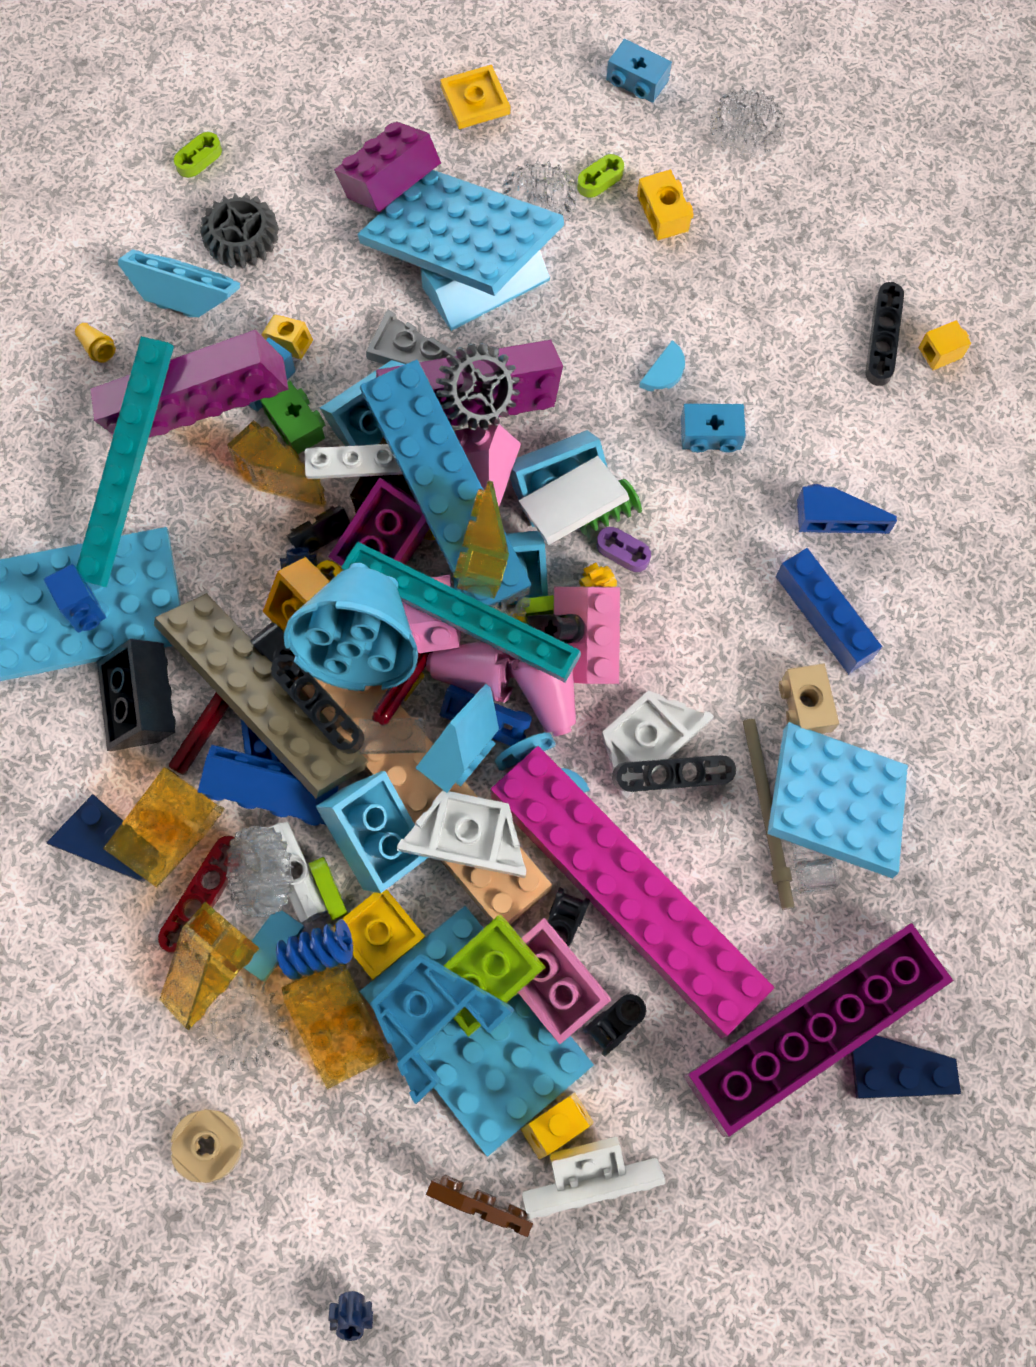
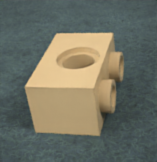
M825 663L787 669L782 680L779 681L781 698L787 700L789 708L786 711L787 724L790 722L800 726V728L812 730L820 734L833 732L839 725V720ZM806 696L810 698L814 706H805L801 702L800 697Z

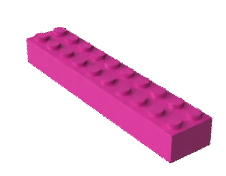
M539 746L532 750L490 789L491 799L509 804L513 822L586 898L590 899L594 907L721 1039L727 1037L775 988Z

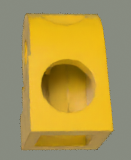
M273 315L261 334L265 340L268 337L289 351L292 357L302 360L313 341L304 321L281 315Z

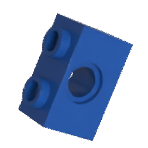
M74 564L43 579L60 612L78 633L94 629L102 620L107 618L91 587Z

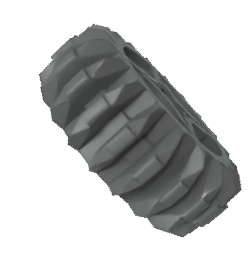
M234 193L233 198L228 199L223 195V202L213 201V209L206 208V216L201 218L202 227H200V234L204 247L209 251L213 259L218 258L222 265L229 262V265L234 268L238 262L245 269L246 262L251 261L256 266V258L259 257L266 260V252H273V244L278 243V223L276 222L274 212L270 210L266 202L261 203L258 196L250 199V196L245 193L241 198Z
M481 343L478 349L475 344H468L467 351L461 347L457 348V358L453 355L446 357L447 362L451 366H440L439 368L442 373L446 374L445 378L436 379L437 384L444 385V390L436 392L437 397H446V400L440 404L442 409L451 408L447 417L449 419L457 418V425L462 427L468 423V428L476 430L478 424L481 429H488L489 421L492 425H499L500 419L498 415L503 418L509 417L506 406L512 408L517 406L514 401L510 400L512 395L517 396L520 394L519 390L513 389V384L520 381L519 377H511L510 375L515 371V365H506L509 357L506 354L499 356V348L492 347L489 350L487 344ZM477 360L484 361L495 372L482 375L472 362ZM462 372L464 383L457 390L458 377ZM475 381L483 382L482 388H479L481 389L480 393L472 392L474 391V386H477L474 384ZM498 384V393L494 401L492 392L494 387ZM474 399L477 405L482 406L484 411L472 413L461 402Z

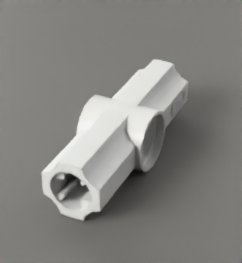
M289 823L275 824L261 833L300 923L312 922L328 913L311 874V869L306 863ZM295 865L303 867L302 875L298 879H287L289 868Z

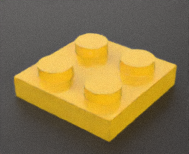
M492 64L440 79L442 92L458 129L510 115L511 106Z
M387 889L382 893L374 892L342 918L348 925L352 935L353 956L372 980H375L426 938Z

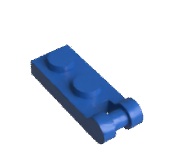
M451 684L446 690L439 716L452 721L476 694ZM494 703L499 730L492 739L508 746L526 739L524 732L530 727L531 715L523 711H513ZM504 724L513 726L511 730L504 728Z

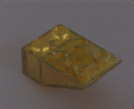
M253 420L227 444L237 472L258 491L321 507L326 505L323 493L325 489L321 485L320 479L306 478L305 465L299 460V455L291 446L286 445L284 447L279 443L276 434L269 427L264 426L262 428Z
M488 480L485 490L478 489L471 516L476 517V521L469 520L462 547H466L468 550L467 553L460 552L453 577L459 579L458 589L494 599L501 586L509 552L493 481Z
M163 767L103 849L152 885L158 887L205 837L225 808L216 801L207 798L203 793L197 792L198 788L174 771Z
M205 902L182 927L159 1000L187 1030H190L204 1016L206 1010L215 999L228 988L230 982L240 970L250 963L259 947Z
M339 963L338 966L333 968L327 967L326 970L321 972L315 971L312 975L303 976L281 987L284 1003L327 1089L390 1058L347 963Z

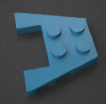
M423 954L418 955L370 1002L387 1043L392 1045L398 1060L397 1066L401 1075H404L411 1090L409 1094L415 1104L420 1102L442 1081L418 1052L464 1007L469 1010L489 1034L514 1011L507 1003Z

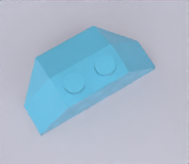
M132 249L118 259L119 267L145 301L154 303L159 308L182 312L187 317L202 316L227 300L240 288L239 282L226 275L168 257L144 254L141 251Z

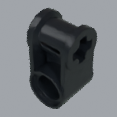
M576 614L526 616L527 625L566 644L579 642L583 638L584 622Z
M271 622L250 640L262 656L265 655L272 663L281 655L288 654L295 657L290 648H285L284 632L274 622ZM286 665L283 668L285 674L295 682L294 678L297 676L291 671V667Z
M559 887L549 912L548 923L555 931H561L565 934L566 944L570 948L576 931L581 926L590 899H579L565 893L564 889Z
M624 995L608 1010H604L582 1031L585 1035H591L602 1048L601 1054L606 1057L628 1037V1033L642 1022L647 1011L646 1004L638 995ZM631 1001L638 1005L640 1013L637 1019L627 1020L622 1016L621 1005L623 1003ZM599 1027H601L604 1030V1032L610 1037L611 1040L607 1039V1037L601 1032Z

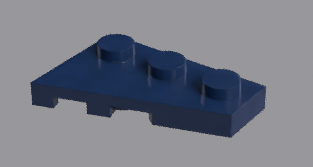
M94 794L46 842L52 847L142 883L165 859L159 851Z

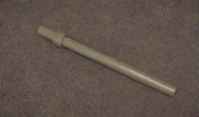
M747 719L743 721L773 865V870H771L772 881L774 885H777L782 910L795 908L790 882L793 879L790 867H786L781 839L767 834L772 796L755 719Z

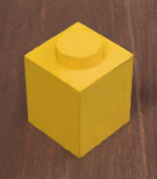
M955 320L926 332L918 348L933 371L962 359L971 342L966 330L962 329L958 321Z

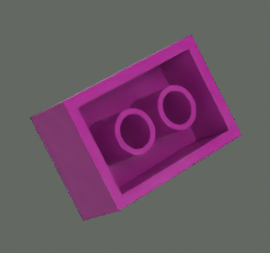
M396 121L387 125L384 131L376 138L366 141L363 148L354 155L344 158L342 164L335 168L334 171L348 199L380 212L440 165L441 161L428 132Z
M379 478L328 557L342 566L356 543L360 542L406 565L430 527L414 497L389 480Z

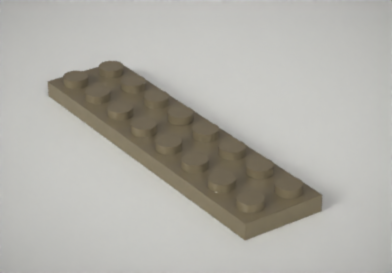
M207 593L155 617L154 626L315 798L320 797L366 769L368 760L359 750L352 754L343 753L327 739L271 674L272 662L265 655L262 656L250 641V637ZM301 691V692H300V698H301V700H304V701L309 700V699L306 697V695ZM321 712L320 721L328 723V719Z

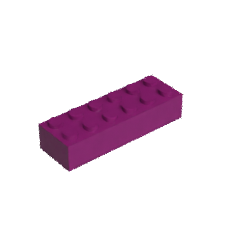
M254 329L171 359L149 438L156 435H165L170 430L193 425L196 421L208 417H216L225 411L237 407H245L251 402L263 398H271L280 392L289 390L283 357ZM130 374L90 388L94 421L111 434H114Z
M552 340L499 348V356L506 354L509 357L506 365H515L516 367L515 371L510 374L511 377H519L520 379L518 383L513 384V389L519 390L520 394L517 396L512 395L510 399L517 406L514 408L506 406L509 415H518L524 412L555 407L563 364ZM441 358L419 362L435 395L438 390H444V385L437 384L436 379L445 378L446 374L442 373L439 368L440 366H451L447 359ZM477 360L472 362L482 375L495 372L484 361ZM401 366L376 370V377H379ZM462 372L458 377L457 390L464 383ZM475 381L474 384L477 386H474V391L472 392L480 393L481 389L479 388H482L483 382ZM498 384L494 387L492 392L494 401L498 393ZM437 397V399L441 404L444 400H446V397ZM474 399L461 402L472 413L484 411L482 406L477 405ZM451 408L443 409L446 417ZM447 417L451 426H459L457 425V418L449 419Z

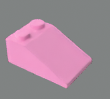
M491 424L486 430L481 429L480 426L476 430L469 428L455 430L454 432L497 514L521 443L500 424L497 426Z

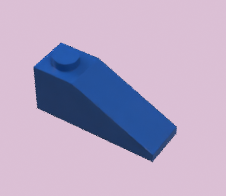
M811 484L803 487L797 498L799 532L889 534L897 522L896 515L835 487Z

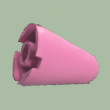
M484 642L460 644V648L429 653L426 668L431 673L433 679L452 684L474 694H477L487 684L491 687L493 701L505 703L509 700L513 687H507L510 677L515 678L510 670L509 662L516 658Z
M518 659L510 661V670L545 732H552L553 736H560L571 732V726L576 724L573 670L564 683L524 662H519Z

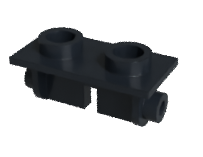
M332 505L330 509L314 517L315 523L311 524L310 521H307L295 529H290L291 533L286 536L292 546L294 545L295 548H308L311 554L342 536L350 524V520L344 507L340 505L334 507Z

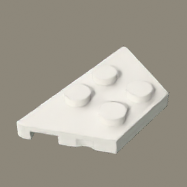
M647 691L602 732L603 742L612 770L618 764L624 762L670 759L712 721L714 716L710 712L705 711L702 713L686 707L685 703L667 700L660 694ZM661 765L656 766V767L652 770V775H653L659 768H661L662 766H661ZM627 768V773L622 774L621 778L622 781H627L629 786L630 780L643 779V773H629ZM619 790L624 800L633 793Z
M442 790L433 801L432 806L415 822L416 825L397 845V851L522 878L526 877V867L523 862L520 844L508 803L451 791L446 793Z

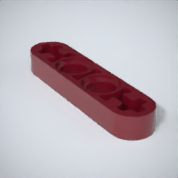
M223 836L215 842L160 929L158 942L160 947L166 952L180 954L186 951L245 856V848L236 837ZM232 844H235L233 849L237 854L234 857L228 856L223 863L225 867H228L226 872L219 866L212 864L215 859L221 863L225 855L221 851L224 846L230 847ZM218 872L220 882L217 887L213 889L204 888L202 880L206 873ZM192 900L200 901L202 904L201 913L195 918L186 917L184 913L186 904ZM178 917L185 923L193 925L190 930L183 927L179 933V936L183 939L180 944L174 943L169 947L170 940L167 938L170 932L177 933L181 927V924L175 922Z

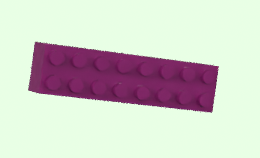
M910 923L683 1077L721 1136L730 1137L954 980L913 923Z

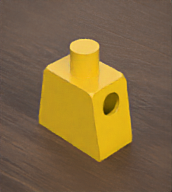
M574 1092L520 1130L540 1160L589 1128L594 1121Z

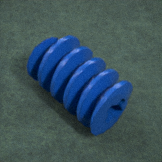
M343 919L336 922V929L329 923L324 925L323 932L320 928L312 929L311 936L308 932H302L299 939L296 936L288 937L287 944L283 940H279L276 945V958L283 973L289 979L297 980L302 978V976L312 975L315 971L321 972L326 970L327 967L333 968L338 966L339 963L345 964L350 962L353 956V940L350 929Z

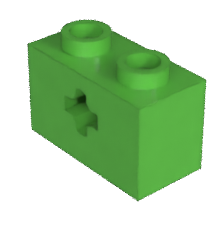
M288 381L289 390L280 392L271 398L260 399L265 415L293 455L296 456L305 451L306 448H310L325 439L323 427L326 425L317 410L312 412L308 406L310 401L303 389L297 390L293 383Z

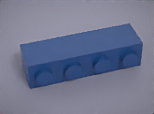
M806 548L781 564L776 575L777 580L848 675L874 659L881 650L882 645L810 550Z
M211 744L197 792L203 793L212 800L221 801L226 799L237 802L239 806L246 809H255L257 807L269 810L271 814L277 817L292 816L300 818L306 824L318 826L326 824L316 806L336 793L338 786L315 798L283 763Z

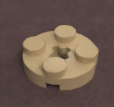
M205 1109L190 1113L178 1123L173 1131L171 1159L178 1173L192 1182L210 1183L222 1179L235 1168L240 1159L244 1144L240 1129L229 1115L221 1111ZM212 1137L215 1140L213 1143L215 1150L212 1154L206 1152L202 1156L198 1152L201 1149V1145L198 1142L200 1138L209 1139Z

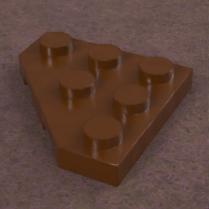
M446 1174L441 1177V1180L438 1178L431 1180L426 1192L427 1196L467 1214L475 1215L476 1212L481 1215V1219L502 1228L508 1229L509 1227L520 1235L529 1236L533 1221L527 1219L526 1210L509 1204L507 1210L495 1205V1196L479 1189L476 1190L475 1195L462 1190L463 1182Z

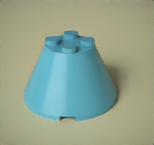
M353 563L349 569L340 572L290 617L284 631L285 648H290L295 655L294 662L302 670L309 672L313 677L322 682L343 689L364 691L365 686L382 685V690L395 687L405 682L413 674L418 659L417 645L397 589V580L376 570L369 569L362 563Z

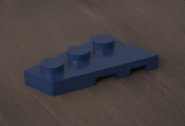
M877 1035L851 1052L856 1099L961 1094L956 1058Z

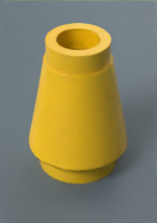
M81 323L76 327L75 336L91 360L104 363L114 356L116 348L111 337L88 323Z

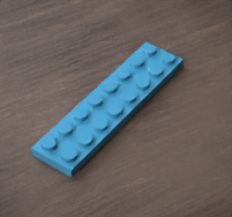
M418 359L361 384L360 390L462 593L488 606H492L531 587L532 584Z

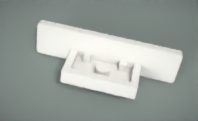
M388 444L305 449V475L307 479L402 475Z
M613 1137L549 1154L555 1184L524 1191L522 1197L527 1218L532 1219L546 1217L552 1213L571 1208H581L587 1204L606 1199H616L622 1195L641 1190L647 1191L656 1186L664 1185L665 1177L657 1158L624 1166L618 1137Z

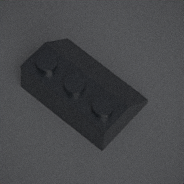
M129 639L97 661L107 751L159 743L176 733V720L173 715L171 701L172 689L169 685L168 659L165 655L164 643Z

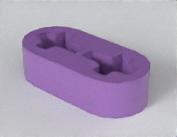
M606 527L598 534L597 549L603 556L633 572H641L648 567L651 559V550L642 541L615 527ZM611 537L616 538L615 544H612L610 547L605 546L606 540L611 539ZM637 552H641L642 559H638L636 562L631 560L632 554L635 555Z

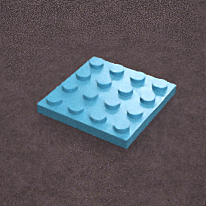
M788 722L783 729L767 834L893 879L899 873L908 765L818 732L800 728V726Z

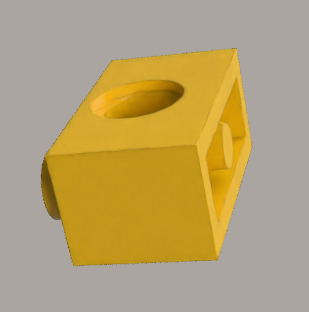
M672 170L639 178L637 197L657 241L688 232L691 219L694 216L693 208L690 202H686L683 196L682 184L679 179H675Z

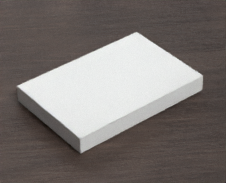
M596 456L520 499L519 504L546 543L550 545L629 500L627 491L611 471Z

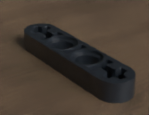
M895 282L882 284L875 298L865 375L867 380L876 386L887 384L895 371L904 302V290ZM887 293L892 294L893 298L890 306H886L888 301ZM883 316L889 317L893 320L894 325L884 326L880 323L879 318ZM876 342H887L890 346V350H879L876 346ZM880 361H884L882 364L883 375H879L876 369Z
M288 654L277 657L272 663V676L327 739L343 753L352 754L360 750L365 740L361 728L309 672H305L294 662L295 657ZM286 665L291 667V671L298 677L295 682L285 674L283 668ZM306 685H314L315 693L313 697L306 701L301 700L300 692L302 688ZM326 707H333L335 709V716L332 721L322 723L320 721L321 711ZM340 725L351 734L353 739L351 743L345 742L344 737L336 730Z
M723 755L624 762L614 768L612 781L617 789L627 792L723 785L734 779L736 766L731 758ZM687 763H692L697 770L696 777L692 781L685 780L682 774L683 767ZM719 764L720 766H725V772L720 775L715 773L706 774L705 768L718 767ZM658 765H661L666 770V779L660 784L655 783L652 779V770ZM627 768L629 773H643V779L630 780L629 786L628 782L622 781L621 777L622 774L627 773Z

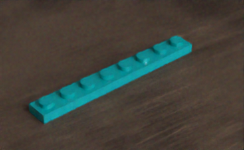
M142 336L140 338L76 567L88 583L106 588L108 585L174 346L168 342Z
M360 542L356 543L341 566L342 571L349 569L353 563H362L369 569L395 578L398 582L397 589L402 602L564 683L581 657L580 650Z

